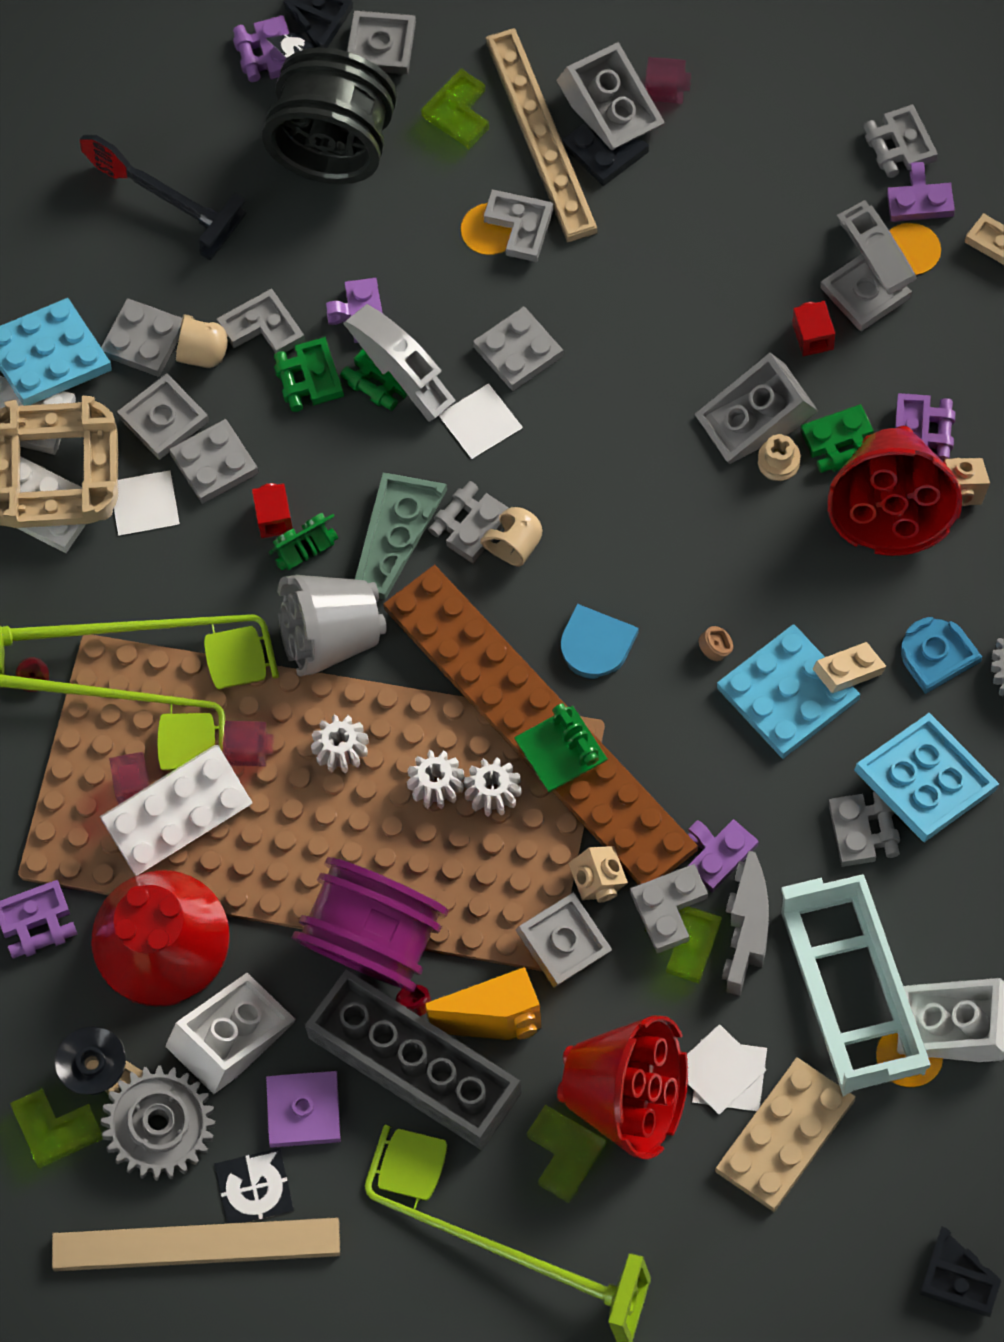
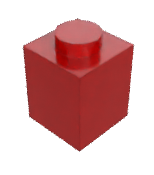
M825 301L817 303L806 302L799 307L793 308L792 325L802 356L834 350L835 331Z
M268 483L260 488L252 489L261 539L282 535L293 529L284 483Z

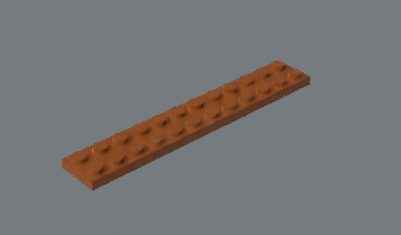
M434 564L383 603L384 610L534 771L514 737L554 715L552 710L555 706L561 703L565 707L568 706ZM591 732L608 761L552 792L603 847H615L622 868L638 885L671 873L698 851V845Z

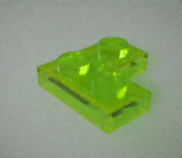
M461 68L421 109L422 117L470 149L489 129V121L470 109L485 92V84Z
M688 906L678 910L689 934V942L674 947L666 973L700 984L722 922V917Z
M43 1089L10 1103L38 1168L102 1140V1133L89 1104L59 1118H55Z
M546 1104L527 1132L528 1139L555 1154L538 1180V1185L569 1203L604 1149L606 1140Z

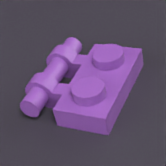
M284 16L254 23L255 34L251 35L246 32L243 25L234 27L235 37L233 42L236 50L241 54L242 60L240 64L242 71L247 74L249 81H258L261 77L259 72L268 70L270 79L278 78L286 57L266 38L289 34ZM261 48L262 56H255L252 49Z
M898 393L895 428L899 426L910 427L913 433L929 448L937 450V456L943 462L945 459H950V451L954 448V438L951 436V426L955 423V411L952 410L953 401L948 398L941 399L940 407L936 408L930 407L931 396ZM929 422H936L938 424V434L928 433Z
M58 879L0 901V926L4 937L8 938L18 934L20 938L19 942L8 946L12 959L26 954V957L37 954V949L54 943L56 946L66 943L65 939L78 935L73 922L62 926L59 925L58 919L70 915V911ZM48 923L49 931L30 937L29 929Z

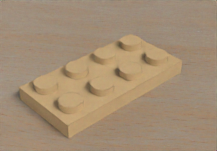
M796 1058L717 1165L715 1172L775 1212L852 1106L855 1096L849 1093L843 1097L838 1084L799 1058Z

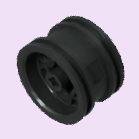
M321 47L294 52L286 58L280 69V76L276 83L278 101L268 111L266 123L262 131V141L265 149L280 165L310 180L330 184H352L369 178L379 166L380 156L384 148L382 131L391 122L396 105L397 91L394 83L377 65L351 52Z

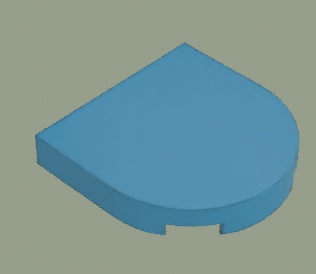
M577 604L561 638L563 658L570 670L581 677L596 679L599 676L616 672L624 664L639 633V628Z
M933 617L920 619L907 629L902 640L901 657L903 663L925 694L982 661L981 654L961 627L952 621L933 619Z

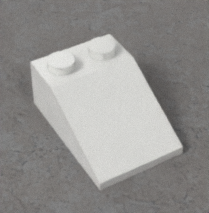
M246 973L177 1021L165 1047L215 1094L249 1067L294 1024L296 1019Z
M1001 978L903 986L928 1057L973 1062L1004 1060V981ZM898 1036L897 1052L905 1055Z

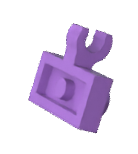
M924 162L911 163V171L909 172L911 186L887 189L890 222L954 217L955 209L951 183L926 185Z
M376 278L345 282L348 304L341 301L326 303L327 319L330 325L345 322L366 304L382 313Z
M734 819L716 837L711 834L702 822L697 820L688 829L690 832L688 835L703 851L688 866L695 864L704 886L713 893L738 867L739 861L743 862L747 858L748 851H754L759 841Z

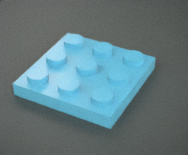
M68 298L0 326V370L23 406L32 405L112 371L110 360Z
M794 624L717 682V689L782 759L860 700V693L853 686L833 694L813 671L816 661L825 658V656Z
M930 713L859 761L854 769L923 842H926L994 793L999 786V783Z

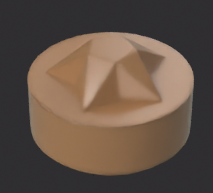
M718 626L709 627L699 637V646L702 652L711 660L721 661L733 650V642L730 635Z

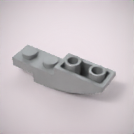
M864 200L837 215L840 224L860 250L867 265L888 294L901 290L909 283L917 280L912 267L872 205L869 206Z
M366 304L343 323L381 373L385 374L390 371L428 422L435 419L456 401L438 379L437 375L441 372V369L402 328L380 311Z
M748 851L746 862L739 861L735 881L740 882L737 893H730L726 912L731 913V926L735 927L731 947L736 948L733 960H726L722 979L727 980V993L739 996L741 995L748 965L763 967L769 924V902L766 882L757 855L752 851Z

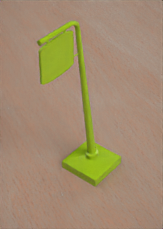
M254 614L10 628L8 625L0 626L1 675H5V646L12 645L13 641L211 624L213 634L205 636L204 645L209 672L217 689L265 680L267 666H270L273 678L279 677L268 626L264 619ZM254 621L260 625L263 636L259 637L253 626L215 633L213 624ZM263 639L269 663H265L264 653L260 640Z
M0 674V687L170 704V714L161 715L158 727V759L162 771H174L214 746L215 729H219V747L225 756V712L216 702ZM172 704L213 708L218 713L219 726H214L211 713L172 714Z
M384 1125L365 1181V1191L370 1199L603 1300L604 1305L611 1306L609 1325L616 1342L633 1341L651 1280L642 1256L629 1253L617 1285L609 1284L604 1286L415 1210L418 1200H429L436 1188L445 1161L447 1143L442 1139L402 1129H397L391 1140L388 1141L387 1137L391 1127ZM385 1144H389L383 1158L381 1169L377 1170ZM375 1173L379 1174L378 1186L380 1189L417 1198L414 1208H409L375 1194L372 1190Z

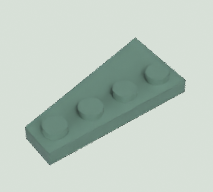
M383 472L355 577L356 580H365L368 583L375 582L378 588L379 599L386 600L447 492V484Z

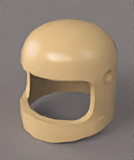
M184 314L181 322L176 362L203 368H213L219 365L227 349L225 329L218 323L197 321L193 319V316Z
M511 507L503 511L499 516L504 532L494 529L487 530L480 543L493 555L513 566L520 567L524 565L540 542L543 530L540 521L530 511L520 507ZM491 539H496L500 541L497 544H495L491 541Z

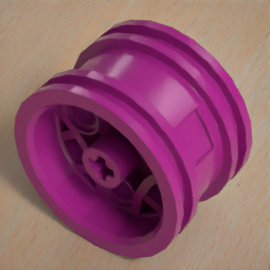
M327 857L324 865L329 868L327 874L320 873L317 879L322 884L309 916L301 915L298 921L304 926L302 932L294 931L291 938L306 948L355 971L400 989L413 992L416 984L411 979L413 974L418 976L422 974L423 968L418 963L431 933L438 934L442 928L437 923L438 917L445 918L449 910L435 900L383 875L341 859Z

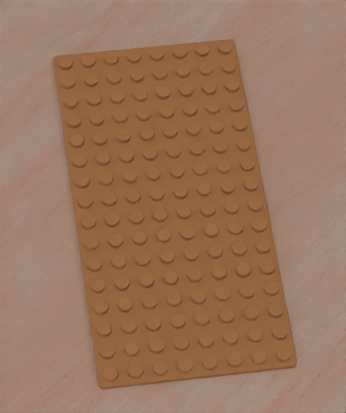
M84 635L81 638L69 682L71 684L204 700L219 704L225 712V757L252 801V804L142 873L169 870L187 874L201 881L216 895L226 916L303 929L304 926L298 921L301 915L309 916L322 887V884L317 881L320 873H328L329 868L324 863L327 857H334L401 883L435 900L449 910L445 918L438 917L437 923L442 928L438 934L431 933L424 951L542 971L516 932V929L571 894L574 877L568 863L579 855L585 826L552 791L548 793L537 774L465 697L319 672L300 677L297 675L295 668L277 666L278 678L272 677L270 666H267L265 680L217 689L212 681L205 653L97 635ZM66 694L18 871L22 880L47 884L58 879L60 887L109 895L120 884L136 876L112 839L100 816L172 772L160 769L157 743L160 717L162 714H170V704ZM172 704V714L211 713L214 726H219V716L213 708ZM334 714L338 716L341 722L347 715L352 718V724L360 722L364 729L362 733H366L369 739V743L365 745L368 750L367 757H359V768L348 764L346 774L342 772L341 766H337L332 773L328 770V763L320 766L317 763V755L313 754L311 749L312 743L315 742L312 738L313 731L321 730V720L331 724ZM580 716L587 728L602 743L605 730L604 722L600 719ZM215 729V744L218 746L219 729ZM429 750L433 751L434 757H439L440 753L444 750L448 756L447 760L456 757L459 761L458 768L464 770L465 777L471 776L469 773L471 765L481 769V760L483 758L490 765L498 757L501 767L510 762L513 765L512 773L520 775L521 782L518 785L521 787L522 793L520 797H514L516 799L514 808L504 805L505 813L503 815H500L497 809H492V813L488 817L485 815L484 807L475 811L472 808L473 801L465 799L464 792L467 790L466 787H464L462 792L455 793L457 799L455 803L445 799L442 809L437 806V802H433L427 809L424 806V799L415 801L412 795L413 791L407 787V780L410 779L408 768L409 766H416L415 758L417 756L426 760L428 759L427 753ZM434 777L435 781H432V779L430 781L437 782V778L441 780V777ZM494 784V789H497L499 786Z

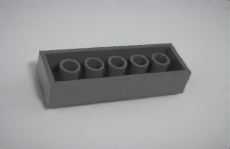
M348 970L343 972L305 1024L310 1040L480 1150H483L522 1094L519 1079Z

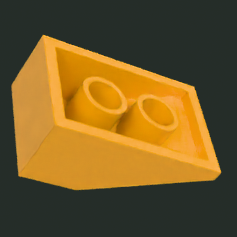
M525 967L425 1003L428 1022L448 1035L510 1040L516 1037L518 1039H526L536 1034L537 1030L542 1028L540 1004Z

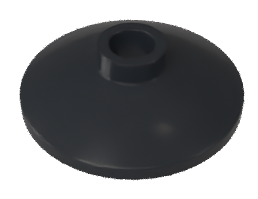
M94 1026L80 1028L69 1034L61 1042L55 1057V1068L61 1082L69 1090L81 1095H97L109 1090L120 1080L126 1065L125 1050L118 1037L107 1029ZM97 1060L99 1062L97 1068L93 1070L86 1068L89 1061Z

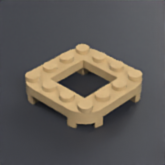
M82 396V402L18 406L17 400L4 402L5 407L0 409V525L12 528L90 524L108 519L112 515L113 508L118 499V431L113 413L103 404L96 402L95 398L91 396ZM84 437V482L82 483V489L20 492V441Z

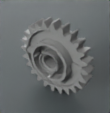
M158 1065L155 1074H150L147 1067H143V1075L140 1078L131 1072L129 1076L130 1084L119 1080L118 1088L120 1093L109 1092V1098L113 1104L103 1105V1111L110 1116L101 1119V1125L109 1128V1130L102 1133V1139L113 1141L107 1147V1152H119L116 1164L127 1161V1173L132 1172L135 1168H139L141 1179L149 1171L153 1172L155 1181H158L161 1172H166L169 1179H173L175 1168L186 1174V1162L197 1166L199 1160L196 1153L206 1155L208 1150L202 1142L213 1140V1135L206 1131V1129L215 1127V1120L207 1118V1116L213 1113L214 1107L203 1105L208 1100V1093L197 1094L200 1083L196 1082L188 1085L189 1074L186 1073L181 1078H177L176 1068L174 1067L168 1075L163 1074L161 1065ZM153 1116H162L167 1120L168 1125L162 1130H154L149 1126L148 1121Z

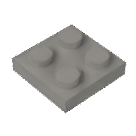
M354 11L347 52L369 60L386 73L408 74L416 26L415 15Z
M862 254L822 280L820 287L860 332L909 300L912 291L907 286L888 294L867 265Z
M127 298L101 348L108 359L159 377L179 340L182 318Z
M525 306L473 341L476 351L512 391L564 356L563 349Z
M165 374L117 411L118 418L159 460L170 452V448L185 441L209 422L208 415L168 374Z
M227 419L169 449L172 458L202 504L259 474L257 465Z
M574 892L516 929V932L554 988L612 951Z

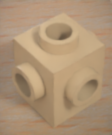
M983 458L945 459L944 463L954 473L960 484L962 506L982 505L990 485Z
M614 846L588 848L568 863L582 900L597 899L599 903L609 901L617 896L616 892L628 884Z

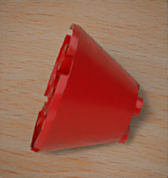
M908 426L883 429L874 434L867 435L863 439L862 445L833 479L827 498L828 514L831 523L846 541L855 547L860 544L875 549V554L888 556L917 553L939 543L950 533L951 526L957 518L959 519L962 511V492L956 476Z
M156 870L145 872L126 880L108 895L101 905L93 924L92 952L102 977L118 994L130 1001L146 1006H170L181 1003L180 1001L198 992L201 993L214 981L227 957L230 930L227 916L220 901L205 884L181 872Z
M652 1015L581 1041L575 1046H567L563 1053V1063L565 1066L562 1081L557 1089L558 1100L566 1103L572 1112L631 1156L640 1159H652L658 1156L664 1150V1146L660 1145L666 1136H674L685 1105L688 1086L687 1052L680 1051L678 1038L683 1036L681 1030L671 1018Z

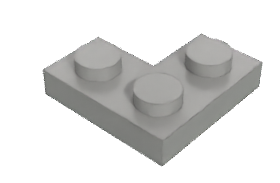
M492 189L484 213V223L512 228L506 247V256L537 262L552 216L553 202Z
M272 288L217 318V323L225 329L227 339L233 348L261 333L275 353L280 351L287 352L293 349L295 345L305 342L304 334Z
M695 864L630 888V894L657 954L689 942V934L678 910L708 899V892Z

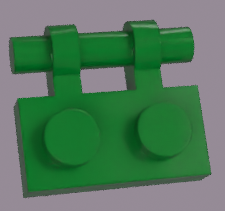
M326 337L295 345L297 357L288 359L284 351L274 354L276 363L274 370L277 378L282 381L284 387L282 395L284 401L289 403L292 412H298L303 409L301 398L310 395L313 405L344 397ZM302 371L305 381L296 383L293 374Z
M364 349L354 358V364L360 370L354 371L350 367L345 366L340 373V377L348 382L350 388L355 391L361 390L371 397L370 401L378 407L383 405L392 411L398 404V400L392 397L394 392L404 399L408 396L390 371L385 374L381 373ZM373 377L383 385L376 386L369 380Z
M861 404L802 424L800 427V432L812 458L823 454L826 456V458L817 461L820 473L829 470L834 472L841 470L862 445L863 439L867 435L874 433ZM851 444L853 446L852 449L841 453L837 450Z

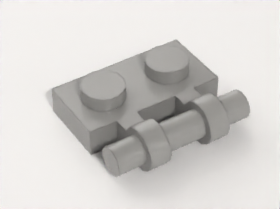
M913 104L885 113L883 119L884 126L877 127L874 120L867 121L863 125L866 131L865 139L868 145L874 148L878 156L876 161L880 169L885 170L889 178L899 174L896 163L900 161L904 162L907 170H911V163L924 162V165L937 161L938 153ZM892 138L896 148L888 150L885 140Z
M469 481L463 489L458 488L452 495L453 500L445 510H439L434 516L435 521L428 530L435 537H439L444 530L449 532L451 535L446 540L447 546L471 563H474L485 550L480 540L486 531L490 529L501 531L503 529L499 516L508 507L487 493L477 502L472 497L479 488L476 484ZM464 509L469 514L459 523L454 518Z
M873 792L875 804L865 806L863 794L829 799V809L841 867L875 862L876 848L884 847L886 857L888 858L897 857L900 854L898 848L900 836L898 830L894 829L891 816L894 814V811L875 792ZM878 819L881 832L871 834L869 820Z

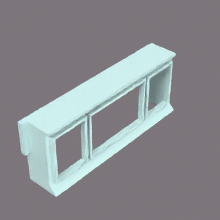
M864 874L828 883H823L822 878L781 887L783 895L781 914L843 1097L857 1089L918 1074L925 1075L926 1069L930 1068L931 1064ZM852 902L863 935L811 947L800 914ZM868 947L893 1021L840 1033L816 959ZM898 1033L906 1057L853 1070L845 1045Z

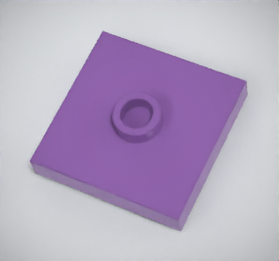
M337 1071L266 1076L270 1148L341 1142Z

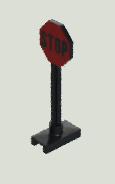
M83 135L80 138L81 151L97 169L114 179L130 177L136 184L197 219L200 225L207 228L199 239L200 255L210 261L246 215V211L241 209L246 202L245 198L236 193L233 194L220 213H217L209 207L204 208L146 172L132 167L130 162L113 144L98 135Z

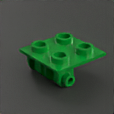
M320 513L306 521L301 526L303 529L301 532L296 533L293 528L273 541L274 547L268 553L272 555L277 552L279 557L275 559V562L281 571L284 569L289 571L302 563L300 555L305 561L309 560L308 554L301 543L302 540H304L313 556L317 555L316 548L320 553L335 545L334 541L339 539L333 528L327 530L325 526L335 517L334 513L326 518L323 513Z
M561 703L555 706L552 710L554 713L552 717L514 737L548 793L608 761L573 705L565 707Z

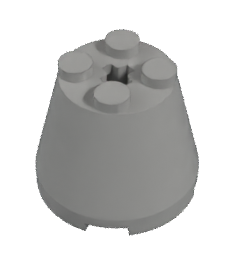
M292 575L281 578L277 592L279 596L284 595V602L281 604V613L278 614L279 627L287 658L289 661L295 660L299 667L296 668L298 676L316 674L376 646L380 635L386 633L385 618L383 614L378 613L376 602L379 600V593L375 582L368 583L365 580L308 575Z

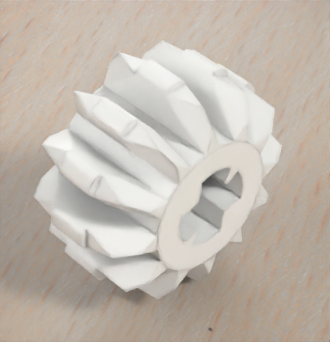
M334 714L331 724L321 720V730L313 731L312 738L315 742L312 743L311 749L312 753L317 755V763L320 766L328 763V770L331 773L337 766H341L342 772L346 774L348 764L359 768V757H367L368 754L365 745L369 743V739L366 733H362L364 730L363 725L360 722L352 724V718L349 715L341 722L338 716Z
M429 750L427 753L428 759L425 760L417 756L415 758L416 766H409L408 776L410 779L407 780V787L413 791L412 795L415 801L424 799V806L427 809L433 802H437V806L442 809L445 799L455 803L457 800L455 793L463 791L464 784L461 780L465 778L464 770L458 768L459 761L456 757L447 760L448 756L444 750L440 753L439 757H434L433 751ZM434 777H441V780L437 778V782L430 781V779H432V781H435Z
M498 757L490 765L483 758L481 760V769L471 765L469 769L471 776L464 778V787L467 788L464 792L465 799L473 801L472 808L475 811L484 807L485 815L488 817L492 813V809H497L498 813L503 815L505 813L504 805L514 808L516 805L514 797H520L522 793L521 787L518 785L521 782L520 775L512 773L513 765L510 762L501 767ZM494 784H497L499 787L494 789Z

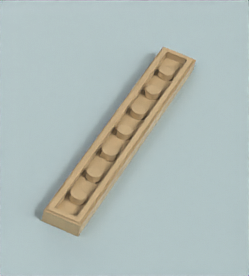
M513 28L487 36V47L549 199L553 202L554 211L567 243L597 234L596 223L516 29Z
M339 1218L53 1233L52 1268L54 1271L340 1256Z

